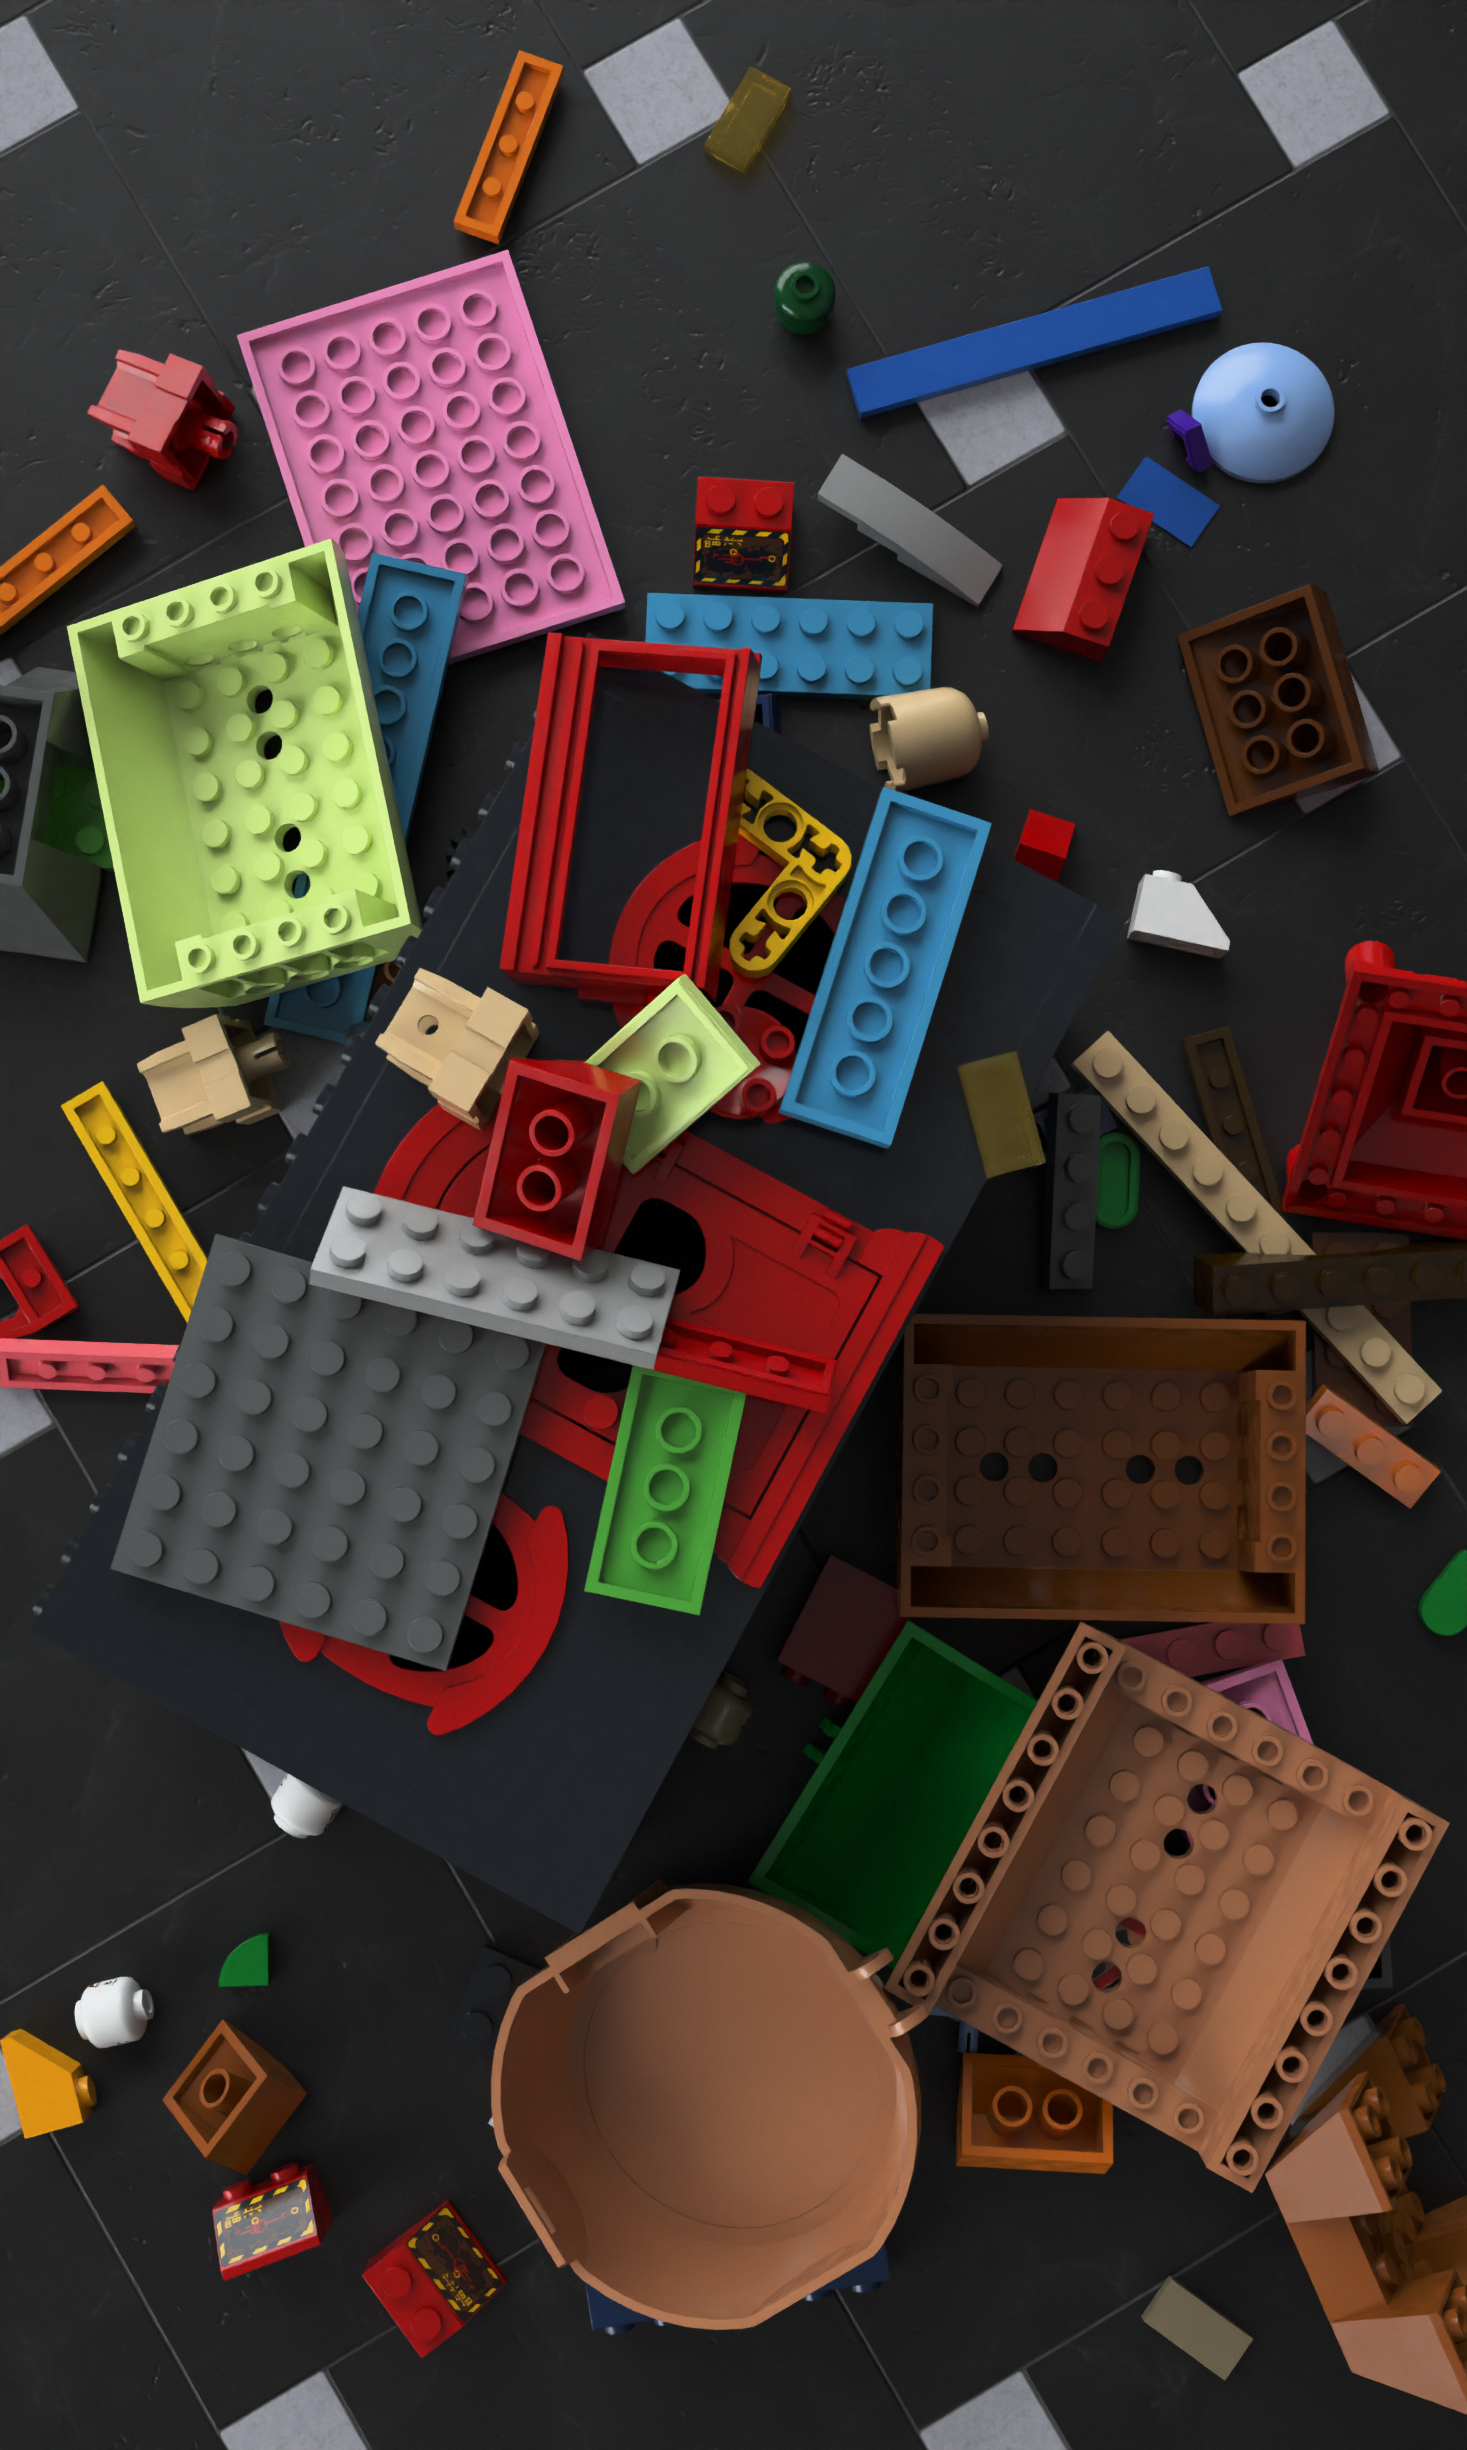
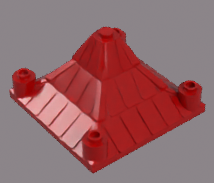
M1364 941L1352 947L1345 957L1346 989L1339 1009V1015L1334 1026L1300 1144L1292 1148L1286 1157L1287 1185L1282 1198L1283 1212L1467 1240V981L1399 970L1396 965V957L1391 948L1378 941Z

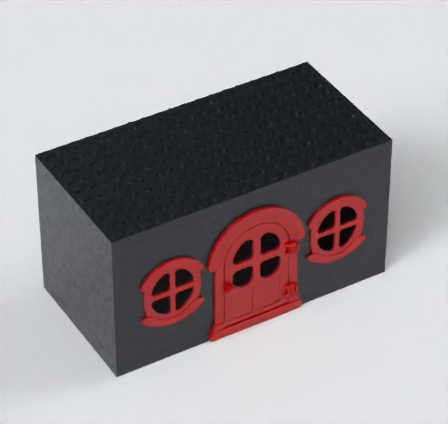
M588 632L587 636L585 637V638H596V639H600L599 637H597V636H595V635H593V634H591V633H589V632ZM611 667L599 668L558 960L654 969V958L661 944L672 942L684 949L687 947L689 927L679 921L678 912L683 904L694 896L720 702L662 671ZM537 706L531 719L533 723H535ZM754 721L747 769L753 771L827 827L849 847L852 856L849 875L845 883L816 917L817 920L825 923L835 936L882 789ZM534 730L527 743L519 740L513 747L504 767V770L509 772L506 781L499 792L491 789L485 797L477 815V819L483 821L473 840L465 837L457 847L450 863V868L455 870L445 889L438 886L428 899L423 911V916L428 919L418 938L410 935L403 944L395 961V965L401 969L390 987L383 984L375 994L368 1009V1014L373 1016V1019L363 1037L356 1033L347 1044L340 1063L346 1066L335 1086L327 1083L319 1094L312 1111L318 1115L308 1135L302 1132L299 1133L291 1144L285 1157V1162L290 1164L287 1173L280 1185L275 1182L269 1185L257 1208V1212L263 1216L252 1235L244 1232L239 1241L313 1262L343 1186L474 1218L499 1104L483 1131H480L442 1109L437 1102L438 1099L433 1097L427 1089L428 1086L412 1078L388 1061L386 1058L388 1053L375 1045L379 1035L387 1030L408 995L419 968L448 979L480 998L487 987L528 1009L533 1018L531 1022L536 1024L540 1034L526 1059L584 1063L645 1008V1006L579 1000L577 998L578 989L515 983L500 969ZM744 789L743 803L751 808V817L747 821L753 824L760 808L768 802L765 799H761L758 809L745 799ZM785 815L772 816L763 826L765 834L775 842L788 841L794 837L797 831L795 823ZM738 833L732 884H752L766 892L785 868ZM806 833L801 847L792 855L795 858H799L802 849H805L816 859L815 872L821 874L827 868L834 872L838 871L834 866L836 855L829 852L824 857L818 856L809 849V842L813 836ZM985 844L893 1141L888 1149L778 1113L780 1103L770 1112L749 1119L727 1118L708 1110L635 1174H632L622 1162L604 1241L596 1249L614 1253L639 1207L645 1201L651 1199L665 1201L686 1212L697 1221L703 1232L706 1246L704 1269L700 1278L692 1287L674 1295L668 1318L839 1361L826 1414L809 1409L807 1411L805 1408L746 1394L700 1615L584 1591L628 1387L613 1393H600L588 1389L568 1378L559 1368L558 1356L562 1347L547 1344L493 1524L508 1544L513 1556L518 1578V1594L514 1605L508 1610H499L471 1594L465 1615L488 1627L494 1636L490 1648L479 1658L447 1671L406 1669L393 1663L391 1654L110 1569L168 1384L161 1382L156 1387L146 1405L145 1412L151 1416L141 1434L133 1432L124 1443L118 1455L117 1462L123 1466L112 1485L104 1483L95 1495L88 1511L94 1515V1518L84 1536L77 1533L67 1545L60 1560V1563L66 1566L58 1583L56 1586L48 1584L38 1597L32 1609V1614L38 1618L31 1632L561 1925L581 1934L1124 926L1126 919ZM786 892L777 897L779 901L775 907V912L785 920H792L798 910L805 913L807 909L805 900L794 892ZM768 923L765 926V932L757 940L753 949L749 953L744 954L743 958L750 962L755 956H759L764 960L767 958L764 953L765 944L775 931ZM776 931L779 937L782 939L784 934ZM723 946L720 968L732 976L733 985L722 1006H745L749 997L754 992L762 991L809 1016L815 999L814 994L776 975L772 971L760 978H747L739 974L731 965L729 949ZM648 995L647 1005L650 1004L657 996ZM438 1027L430 1028L426 1035L435 1033ZM181 1343L174 1355L173 1362H176ZM571 1418L574 1421L584 1425L585 1427H587V1430L570 1422L569 1419ZM597 1434L606 1437L607 1439L615 1442V1444L613 1445L603 1440L602 1438L598 1437Z

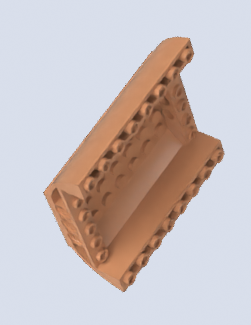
M1080 1622L886 1982L884 1989L913 2006L923 2003L929 2014L935 2005L1199 2152L1206 2168L1253 2193L1450 1823L1336 1756L1162 1661L1093 1626ZM1199 1784L1212 1787L1215 1793L1214 1804L1203 1812L1192 1810L1187 1801L1190 1790ZM1174 1829L1186 1830L1190 1833L1192 1845L1189 1850L1180 1856L1170 1855L1164 1849V1838L1167 1833ZM1126 1918L1138 1919L1144 1925L1142 1939L1133 1945L1123 1944L1116 1937L1118 1924ZM1105 1962L1115 1964L1120 1969V1978L1117 1984L1108 1989L1098 1988L1092 1982L1094 1969L1099 1964Z

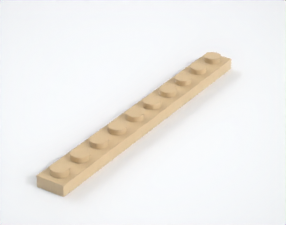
M1109 1031L1103 1034L1070 1065L1097 1095H1102L1101 1099L1244 1253L1316 1255ZM1364 1305L1297 1310L1402 1424H1408L1442 1392L1441 1388Z

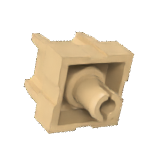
M419 968L414 977L415 980L412 988L387 1030L379 1035L375 1045L388 1053L386 1057L388 1061L412 1078L428 1086L427 1089L433 1097L438 1099L437 1102L442 1109L483 1131L500 1102L509 1060L512 1058L526 1059L540 1032L536 1024L531 1022L533 1018L528 1009L487 987L480 998L448 979ZM438 1027L435 1033L426 1035L430 1028Z
M215 1014L182 1028L185 1037L184 1041L160 1050L137 1063L139 1072L147 1079L160 1114L161 1122L159 1125L161 1131L166 1133L182 1128L185 1135H191L236 1120L238 1124L250 1125L283 1111L269 1074L289 1068L291 1060L289 1053H280V1051L287 1049V1047L276 1032L269 1033L257 1040L250 1021L242 1019L230 1020L229 1016Z

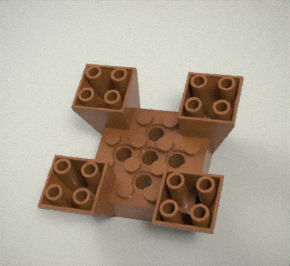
M1402 2003L1391 2009L1306 2101L1265 2176L1351 2372L1467 2415V2195L1424 2214L1419 2197L1415 2192H1409L1405 2184L1413 2166L1412 2154L1405 2138L1429 2131L1445 2096L1446 2083L1439 2066L1436 2063L1431 2064L1423 2046L1426 2044V2039L1420 2022L1416 2017L1410 2018L1405 2004Z

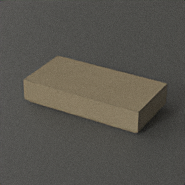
M1170 2275L1141 2315L1145 2323L1224 2381L1254 2340L1250 2333Z

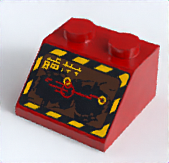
M698 477L693 588L787 593L794 482Z
M297 2161L291 2162L269 2173L270 2180L253 2186L251 2179L235 2183L222 2191L224 2197L219 2199L212 2209L220 2271L224 2281L321 2245L333 2222V2217L314 2163L300 2168Z
M449 2199L370 2258L362 2273V2277L421 2358L460 2330L507 2283L506 2277Z

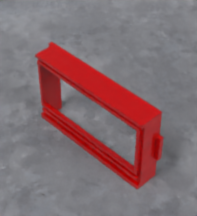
M548 632L500 961V969L515 983L578 989L577 998L583 1001L646 1007L648 995H660L678 977L686 974L708 1001L716 1002L762 664L761 653H753L751 647L730 649L563 636L562 633ZM600 667L724 676L683 971L558 960Z

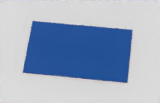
M1147 456L1117 496L1118 499L1128 505L1154 513L1152 522L1189 547L1193 546L1220 507V505Z

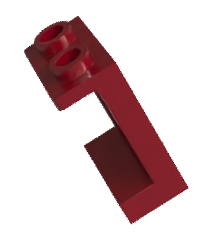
M828 1554L782 1649L779 1650L776 1656V1661L784 1665L780 1672L784 1676L804 1686H807L809 1680L812 1679L828 1687L824 1694L825 1697L851 1709L854 1701L858 1702L910 1617H900L896 1599L897 1589Z

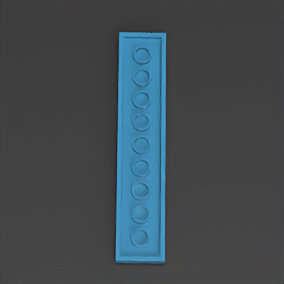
M372 553L358 611V619L404 841L407 846L468 576L461 572ZM306 873L297 876L293 893L296 899L305 896L310 889V878ZM379 965L271 995L263 1025L348 1044L346 1036L351 1025L366 1021L367 1006L372 998Z

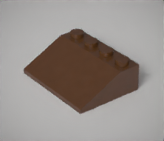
M1308 584L1177 635L1230 817L1333 790L1380 773L1326 591Z

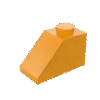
M23 2029L11 2031L0 2040L25 2139L84 2123L94 2113L92 2106H95L97 2103L94 2082L91 2076H84L81 2063Z

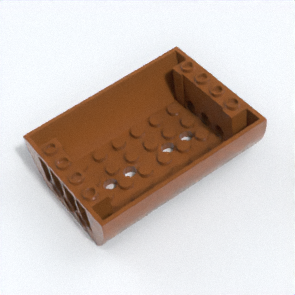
M914 1314L899 1342L897 1357L894 1572L895 1588L897 1589V1607L900 1617L1305 1624L1306 1321ZM988 1453H998L1006 1461V1473L998 1481H989L980 1472V1462ZM1040 1453L1049 1455L1055 1463V1473L1046 1482H1039L1033 1479L1028 1469L1032 1457ZM1137 1455L1146 1457L1152 1465L1151 1477L1142 1484L1131 1481L1126 1473L1128 1461ZM1185 1456L1196 1459L1201 1468L1200 1477L1195 1483L1190 1485L1183 1484L1175 1475L1176 1463Z

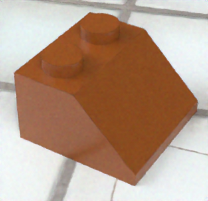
M222 2020L162 2101L206 2159L247 2175L308 2093L283 2063L230 2022Z

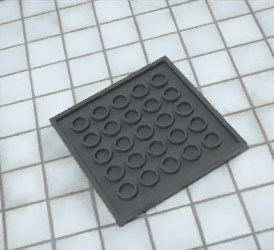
M215 1234L110 1569L447 1671L547 1343L310 1285V1269L313 1262Z

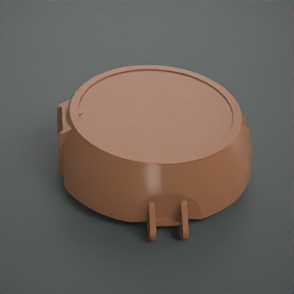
M658 1880L626 1906L590 1929L585 1927L581 1934L575 1933L547 1955L545 1960L549 1965L516 1989L501 2023L492 2066L491 2109L495 2138L498 2148L503 2154L498 2170L557 2267L562 2268L570 2264L573 2271L583 2281L606 2297L635 2312L656 2320L690 2328L727 2330L755 2327L872 2258L881 2248L896 2223L909 2192L918 2160L921 2137V2089L918 2066L907 2031L917 2026L929 2016V2012L923 2003L899 2012L889 1992L884 1989V1984L875 1972L894 1959L889 1949L884 1948L862 1957L846 1939L806 1910L781 1898L754 1889L715 1883L676 1884L668 1887L662 1880Z

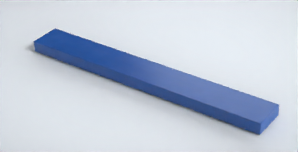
M1209 266L849 368L847 369L846 376L859 418L862 419L1219 317L1222 312V306Z

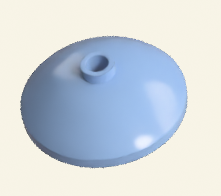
M1274 343L1246 344L1220 356L1202 376L1192 403V418L1202 425L1212 463L1228 475L1252 483L1280 482L1306 470L1324 450L1334 424L1333 396L1324 375L1303 354L1289 347ZM1266 395L1272 396L1276 400L1277 405L1275 407H1267L1262 403L1261 397Z

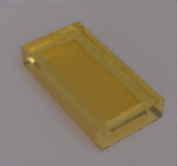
M750 66L705 142L704 152L745 174L791 97L792 88Z
M1016 1051L957 1067L987 1178L1046 1163Z

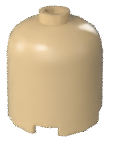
M941 687L877 697L870 703V709L873 712L878 711V723L869 724L872 750L877 770H888L891 781H886V788L904 792L957 779L967 775L978 764L982 751V741L988 740L989 737L988 724L984 713H977L973 703L963 692L952 687Z

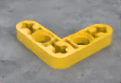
M747 769L745 799L757 809L761 799H765L768 803L760 808L753 824L747 821L751 817V808L744 803L742 804L739 834L785 868L734 930L730 938L729 959L733 968L747 978H760L768 975L777 967L845 883L850 872L852 856L849 847L840 837L753 771ZM785 815L795 823L797 831L790 840L775 842L765 834L763 828L765 822L772 816ZM806 833L813 836L809 842V849L818 856L824 857L829 852L836 855L834 866L838 871L834 872L827 868L821 874L815 872L816 859L805 849H802L799 858H795L792 855L801 847ZM794 892L800 895L805 900L807 906L805 913L795 920L781 918L775 912L773 906L775 899L780 894ZM763 916L767 923L775 930L765 944L764 953L767 958L764 960L759 956H755L749 962L743 958L745 946L741 942L747 940L753 944L765 932L766 923L758 921V919ZM776 931L787 936L781 939Z

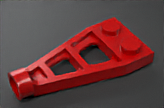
M26 1224L0 1240V1278L4 1280L19 1305L15 1316L0 1321V1338L23 1339L39 1334L81 1308L30 1225Z

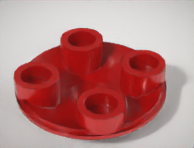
M723 1005L716 1007V1011L761 1065L709 1110L720 1116L733 1119H749L764 1115L782 1102L797 1055L794 1036L778 1020L761 1010L745 1006L730 1007Z

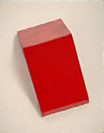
M1030 809L1013 859L1057 882L1067 857L1075 824Z

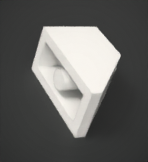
M1155 870L1153 875L1145 874L1138 884L1127 939L1221 959L1229 950L1230 940L1194 885L1181 882L1182 876L1170 871Z

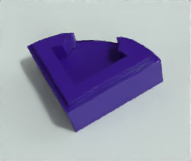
M1181 409L1166 416V422L1173 439L1181 436L1184 441L1188 455L1185 460L1189 466L1198 473L1213 466L1201 423Z

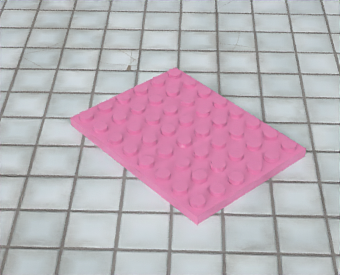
M508 250L237 335L304 545L307 547L332 539L341 547L348 566L357 615L372 553L467 574L468 582L449 664L626 608L625 600Z

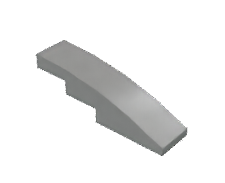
M841 454L817 494L818 501L857 523L858 531L897 553L898 561L976 607H979L1003 567L1000 562L927 507L844 454Z

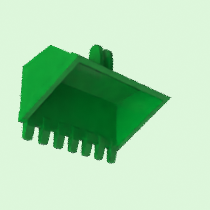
M908 1620L843 1727L826 1717L822 1719L819 1727L823 1729L825 1734L835 1739L828 1751L818 1745L810 1743L806 1745L803 1753L818 1763L819 1766L751 1874L748 1882L769 1895L781 1898L806 1910L829 1925L850 1944L869 1955L888 1948L894 1959L887 1966L894 1969L1038 1701Z

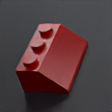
M1058 498L1012 633L1102 663L1115 631L1154 513L1110 498Z
M523 1058L510 1059L472 1225L579 1261L603 1244L642 1080L588 1063Z

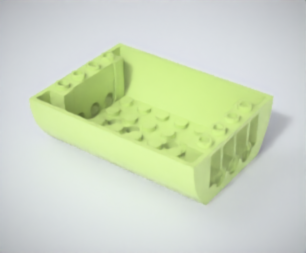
M328 539L67 626L140 1003L174 1008L238 1006L396 960L407 938L410 935L418 938L423 927L344 551L334 540ZM265 690H271L273 695L271 707L266 712L258 714L255 709L257 696ZM279 735L282 740V749L277 757L267 760L264 754L265 744L271 737ZM297 827L301 833V841L295 850L286 852L283 847L284 835L289 829ZM306 873L310 878V889L305 896L296 899L292 892L293 882L298 875Z

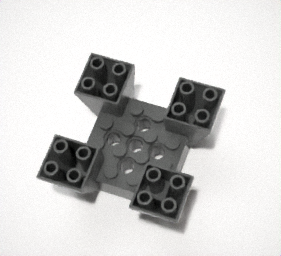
M37 667L6 686L0 685V780H5V788L0 794V950L88 963L103 868L44 843L57 765L95 770L76 672Z

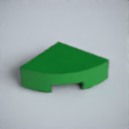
M270 1933L255 1935L232 1951L222 1967L219 1987L268 1986L271 1983Z

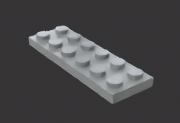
M343 1186L311 1266L310 1285L654 1370L679 1279V1269L595 1249L583 1260L579 1261L473 1226L474 1218Z

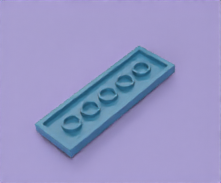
M647 593L645 642L730 649L751 647L753 653H761L762 655L757 695L772 694L784 697L873 700L882 696L930 689L933 604ZM664 672L701 693L721 694L724 676Z
M883 787L778 1113L886 1149L891 1146L992 823Z

